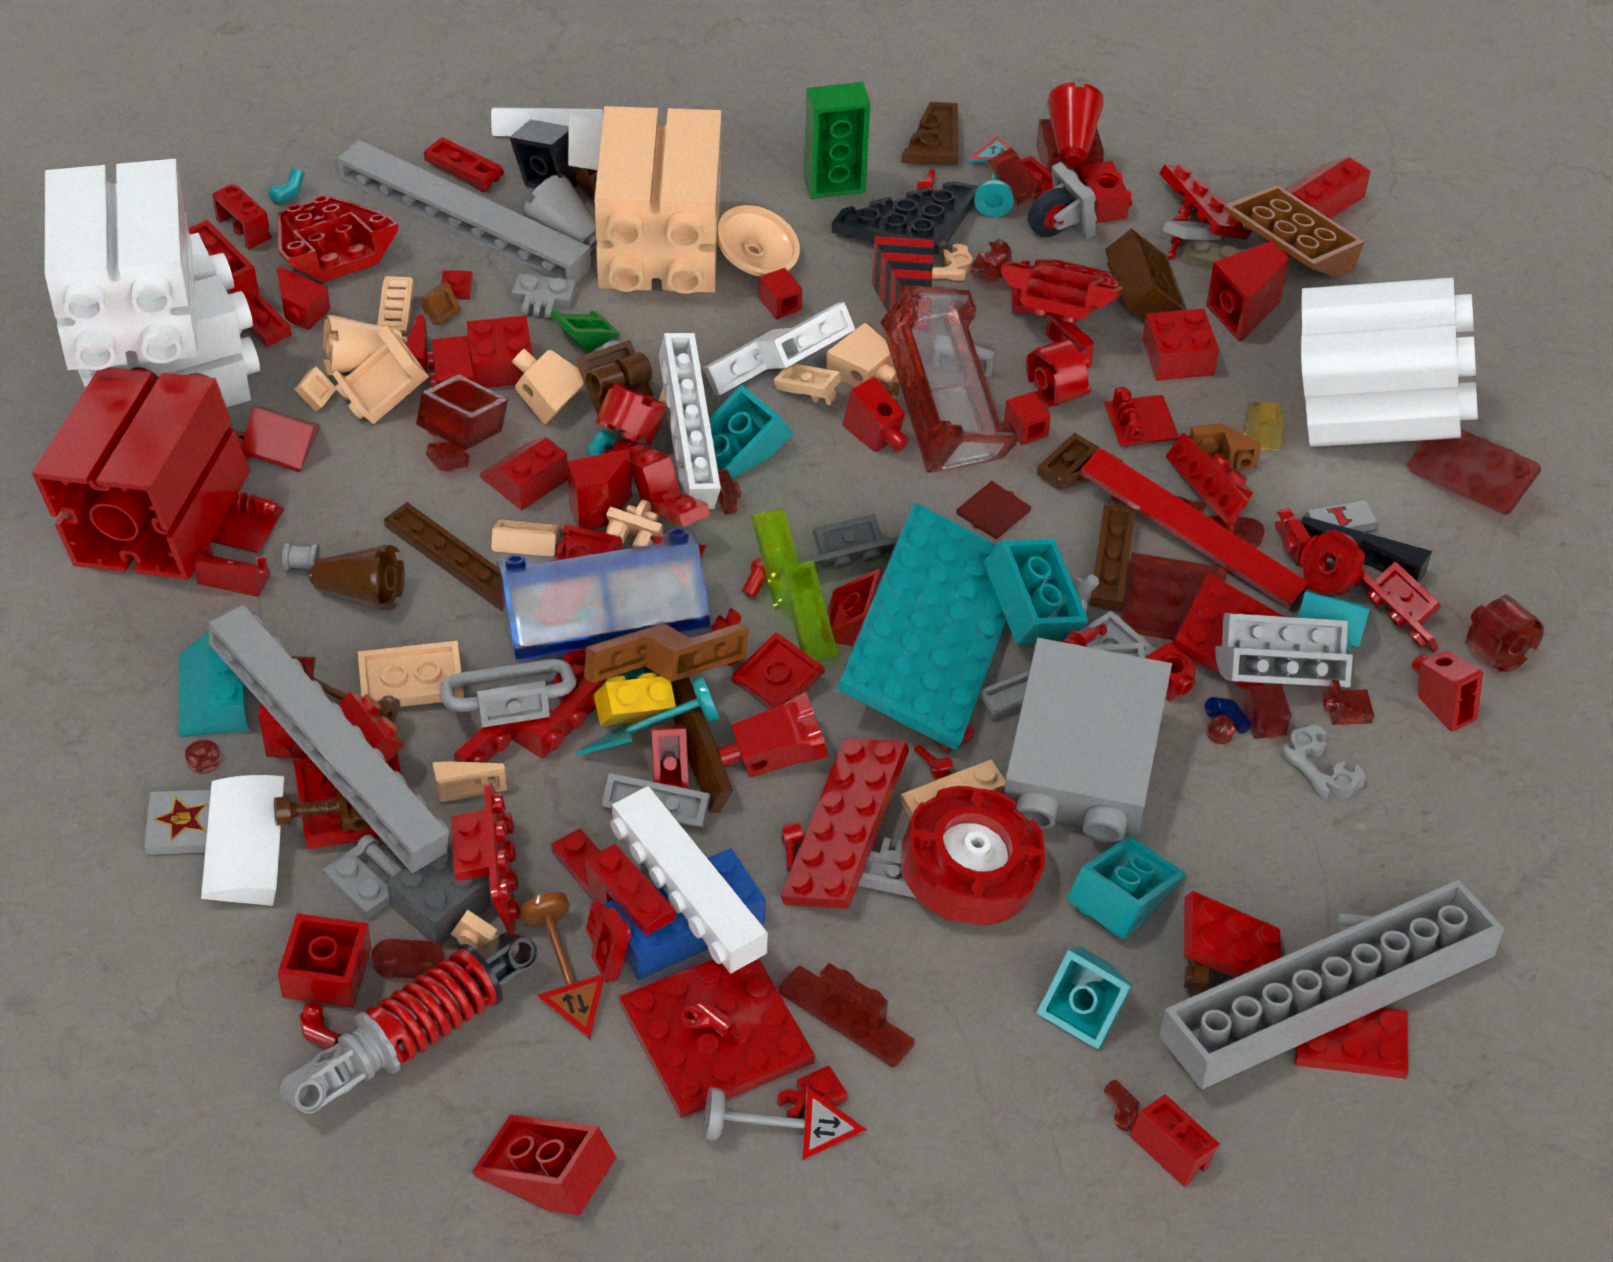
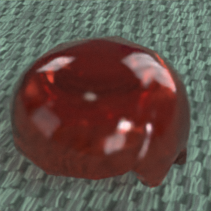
M1000 238L995 242H989L992 248L990 252H980L977 255L971 270L972 276L990 283L997 282L1004 277L1000 272L1001 266L1007 261H1012V251L1006 241Z

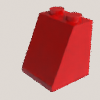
M1269 241L1213 263L1206 307L1239 342L1244 340L1280 302L1289 257L1273 241Z

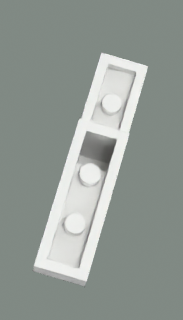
M840 302L793 328L773 329L703 367V370L714 395H721L767 369L787 368L856 329L845 302Z

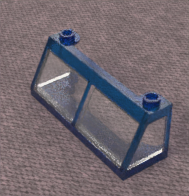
M671 529L668 534L663 536L662 543L538 564H533L530 559L519 554L510 555L503 560H497L506 632L515 660L584 649L591 645L663 623L678 632L711 627L699 546L692 529Z

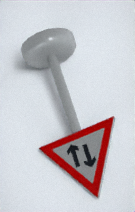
M808 1086L806 1089L804 1119L725 1111V1094L719 1088L710 1087L706 1098L703 1122L704 1140L715 1141L719 1139L724 1120L804 1129L801 1161L867 1131L866 1128Z

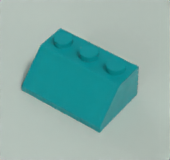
M209 631L204 633L179 655L180 737L248 731L247 687L209 645Z

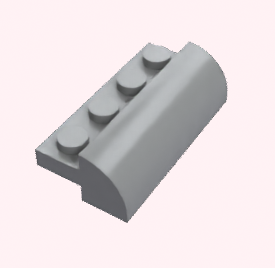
M1224 613L1222 646L1215 647L1218 670L1221 676L1228 681L1351 687L1353 654H1346L1348 621Z

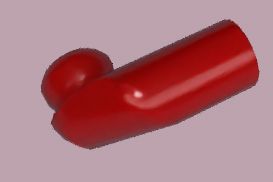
M309 1002L303 1007V1012L300 1014L299 1019L304 1038L326 1049L333 1047L338 1043V1038L341 1034L325 1028L322 1016L323 1007L318 1003Z

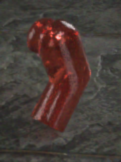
M1115 1079L1105 1087L1104 1094L1117 1105L1116 1113L1114 1114L1116 1126L1122 1131H1129L1134 1128L1139 1116L1140 1102Z

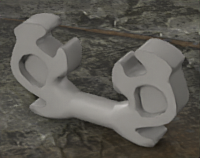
M1310 724L1309 727L1293 730L1289 746L1284 745L1282 756L1288 763L1302 771L1311 781L1314 790L1322 799L1327 800L1329 793L1338 798L1347 799L1358 788L1363 787L1365 773L1360 766L1355 765L1352 773L1344 769L1345 762H1339L1333 766L1331 776L1321 773L1307 758V755H1310L1312 758L1319 757L1325 751L1327 732L1322 727Z

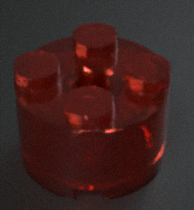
M1504 594L1486 607L1484 605L1478 606L1471 613L1470 620L1472 624L1468 630L1465 644L1490 666L1506 673L1517 669L1528 660L1524 655L1530 648L1537 649L1543 638L1544 626L1525 607L1510 595Z

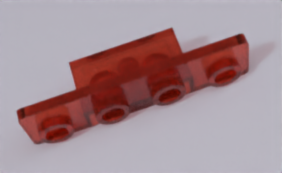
M828 963L820 972V977H818L803 966L798 965L778 987L779 994L893 1068L914 1047V1038L887 1021L888 1000L878 990L868 988L857 981L845 969H838L831 963Z

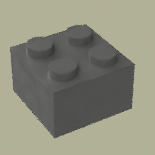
M449 847L447 848V854L413 874L405 867L386 881L390 907L437 948L452 937L451 932L467 910L479 916L491 906L489 884L484 877L464 881L456 880L453 869V851Z

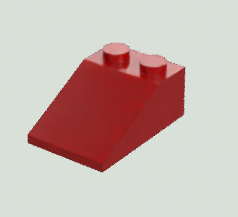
M510 1114L472 1170V1173L475 1177L548 1211L580 1216L617 1157L599 1126Z

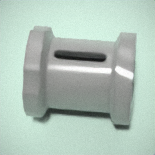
M291 542L284 544L282 552L284 571H290L292 568L311 569L315 562L321 559L319 544H312L311 547L293 546Z

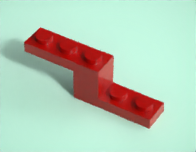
M208 219L190 227V235L199 233L209 256L224 253L234 282V288L226 291L228 295L239 291L243 292L253 322V327L248 329L266 348L291 336V326L259 294L255 267Z
M630 439L614 443V448L604 451V453L629 448L631 453V473L634 476L640 500H646L651 503L650 512L656 513L660 517L682 527L711 515L708 503L680 491L670 456Z
M586 679L553 711L549 709L550 717L481 728L454 753L455 762L488 763L494 755L505 750L511 740L543 759L552 750L558 749L564 738L574 729H579L585 719L597 709L594 694L606 683L607 679L594 683Z
M579 828L551 844L552 854L594 902L599 901L605 905L606 902L614 900L645 936L676 919L675 909L615 843L600 851L582 829Z

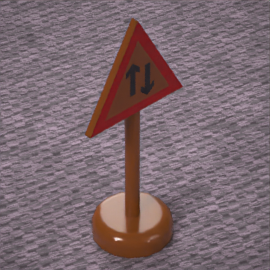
M561 892L540 894L525 902L521 906L519 913L522 921L527 926H546L566 986L536 995V997L590 1040L606 973L575 983L554 924L568 913L570 906L568 898Z

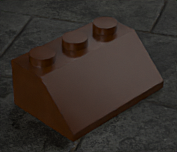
M1132 228L1105 249L1109 260L1107 265L1114 274L1116 281L1119 282L1118 286L1123 287V301L1121 303L1129 315L1135 314L1145 322L1146 313L1187 310L1167 256Z

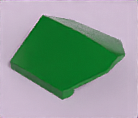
M552 309L550 313L587 352L601 347L608 341L617 339L620 334L598 311H591L590 314H561L558 310Z

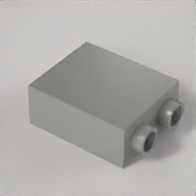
M1037 638L1005 782L1004 795L1017 802L1015 809L1029 822L1034 818L1040 829L1051 828L1055 825V822L1081 826L1083 827V832L1088 837L1101 842H1119L1124 838V835L1138 838L1172 663Z

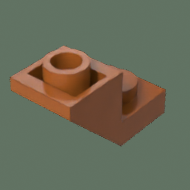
M1222 423L1191 426L1190 437L1205 452L1210 454L1220 453L1232 463L1229 466L1231 469L1245 470L1257 468L1261 449L1260 442Z

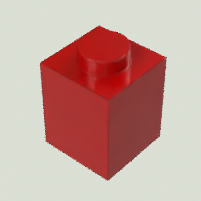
M784 267L759 277V300L777 320L802 310V287Z
M1033 391L1006 400L1004 423L1021 446L1048 437L1051 414Z

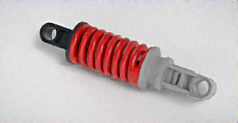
M513 932L500 934L479 950H475L468 944H462L457 948V951L449 956V959L441 960L436 967H431L424 975L417 976L413 983L405 984L401 990L393 992L390 998L382 999L378 1006H372L366 1011L357 1014L354 1017L355 1031L350 1034L344 1033L338 1038L336 1045L320 1052L310 1062L284 1078L280 1086L282 1100L297 1110L310 1114L318 1111L336 1097L350 1091L361 1080L369 1081L375 1076V1072L381 1068L392 1075L398 1072L405 1062L411 1061L416 1057V1052H425L428 1049V1044H437L440 1036L447 1037L450 1035L451 1029L457 1030L462 1026L463 1021L469 1022L473 1019L474 1014L480 1015L485 1010V1006H496L503 1000L501 986L535 964L538 958L537 944L532 939ZM518 944V953L515 957H512L513 949ZM308 1085V1092L303 1099L299 1100L298 1095L300 1090L304 1086Z

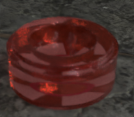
M197 740L191 743L185 751L187 766L195 773L205 774L212 772L221 762L219 747L211 740Z

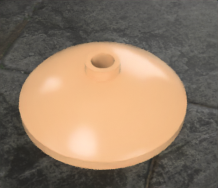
M742 205L726 211L718 222V246L724 256L738 269L760 277L784 267L789 272L795 266L800 255L799 240L791 226L774 212L758 206Z

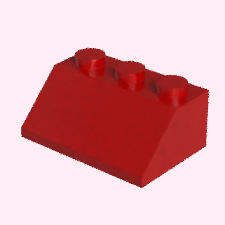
M1347 157L1320 166L1285 188V190L1331 219L1365 197L1371 171L1352 158Z

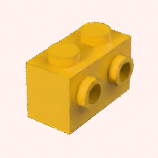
M657 673L642 674L637 679L626 680L625 676L612 677L607 679L606 683L594 694L600 727L637 723L676 707L671 681L662 676L657 677Z

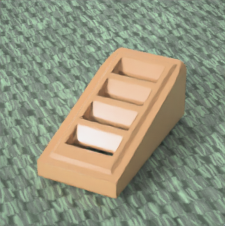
M384 277L378 326L385 327L387 325L389 328L399 330L401 334L407 335L415 297L413 278ZM386 319H400L402 321H386Z
M432 763L439 802L484 795V784L492 783L496 792L507 790L504 763Z

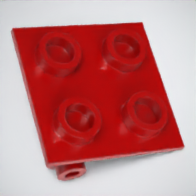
M1118 387L1114 391L1113 400L1104 401L1119 446L1177 440L1179 438L1163 394L1131 398L1130 390L1125 387Z
M234 491L232 494L234 501L211 542L259 553L283 513L284 507L274 503V500L271 498L265 499L257 497L255 494L248 496L246 492L238 494L237 491Z

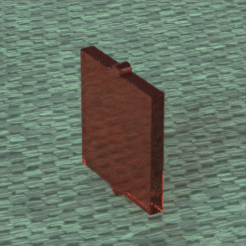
M991 480L957 508L956 514L973 524L974 529L979 528L996 540L1029 513L1031 506L1016 497L1013 491H1007Z

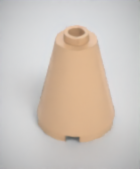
M327 315V319L324 320L322 350H326V356L329 358L323 359L327 376H333L332 373L336 370L341 374L352 372L385 344L378 335V332L384 327L336 315ZM391 329V330H393V331L404 341V343L406 344L407 338H406V337H402L401 331L395 330V329Z

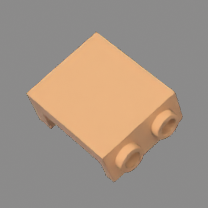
M387 325L378 332V335L385 344L348 376H343L338 370L332 373L338 382L335 386L337 391L346 400L350 399L351 403L348 406L359 419L366 417L372 424H375L429 377L404 341Z

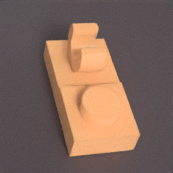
M794 363L779 373L774 379L776 390L811 395V399L815 403L822 397L825 398L826 404L830 405L837 397L834 389L842 379L838 371Z

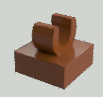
M442 283L421 297L422 302L420 304L424 313L429 315L433 324H441L461 310L449 283Z

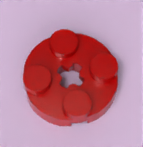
M1330 530L1320 536H1313L1305 544L1300 555V567L1303 568L1305 578H1302L1309 582L1308 587L1314 592L1330 596L1345 595L1355 584L1361 573L1362 564L1365 560L1363 550L1358 547L1357 542L1352 537L1338 531ZM1335 557L1336 564L1334 568L1327 571L1329 565L1326 563V560Z

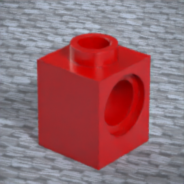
M1170 641L1145 657L1147 659L1172 663L1165 697L1168 702L1179 695H1186L1194 687L1197 665Z

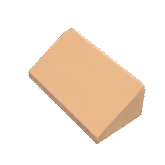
M499 519L492 528L491 549L495 552L553 557L556 552L561 526Z

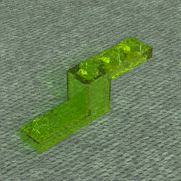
M785 508L754 514L751 516L775 610L786 607L790 608L799 647L802 651L816 661L836 657L838 652L814 561L798 562Z

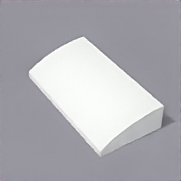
M245 775L211 782L201 899L273 906L277 887L281 825L276 826L274 798L283 797L284 776Z

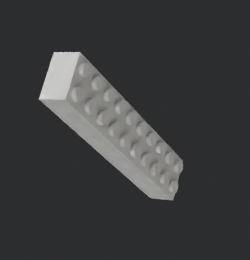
M1457 880L1166 1008L1159 1037L1202 1090L1496 956L1504 927L1461 881Z

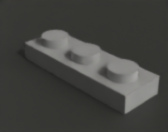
M609 773L601 804L603 809L612 810V804L649 786L680 825L699 829L704 828L711 798L709 793Z

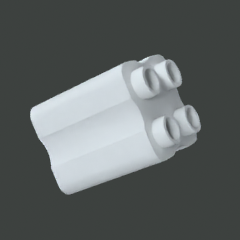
M1453 277L1302 288L1301 362L1310 447L1461 438L1460 420L1478 419L1476 382L1459 383L1458 377L1476 376L1474 336L1456 338V332L1474 331L1472 294L1454 295Z

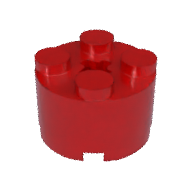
M1063 339L1032 350L1033 352L1028 353L1026 357L1027 378L1029 383H1035L1038 391L1034 393L1044 407L1057 406L1090 394L1091 388L1087 369L1090 367L1089 357L1085 351L1080 352L1070 339Z
M612 381L595 423L610 430H618L621 432V436L632 441H640L651 445L669 406L637 390H626L627 386Z

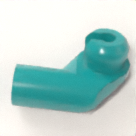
M291 167L287 183L280 187L273 185L269 189V198L278 204H283L296 197L300 192L305 171Z
M608 430L598 431L586 448L587 456L603 454L604 449L609 450L613 448L612 444L616 443V436L613 433H609Z

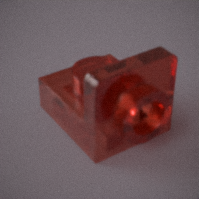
M1331 680L1328 692L1323 694V707L1325 712L1330 713L1332 725L1372 724L1374 713L1368 690H1341L1339 680Z

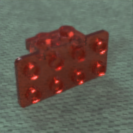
M1461 429V438L1424 440L1407 463L1410 472L1503 515L1512 512L1541 472L1538 462Z

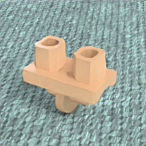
M642 500L637 507L628 505L626 512L609 507L606 514L609 521L606 533L620 536L623 544L628 534L636 536L633 547L649 556L655 548L650 537L667 538L662 532L663 525L657 522L659 515L650 512L651 503L649 501Z

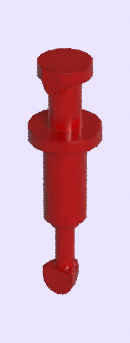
M1181 205L1178 211L1180 216L1175 217L1173 221H1190L1188 217L1193 213L1192 207ZM1172 235L1170 241L1172 248L1167 255V259H1174L1176 257V249L1182 244V238Z
M1101 624L1095 629L1089 628L1082 632L1073 631L1061 642L1087 647L1088 643L1096 639L1097 634L1105 635L1107 633V626Z

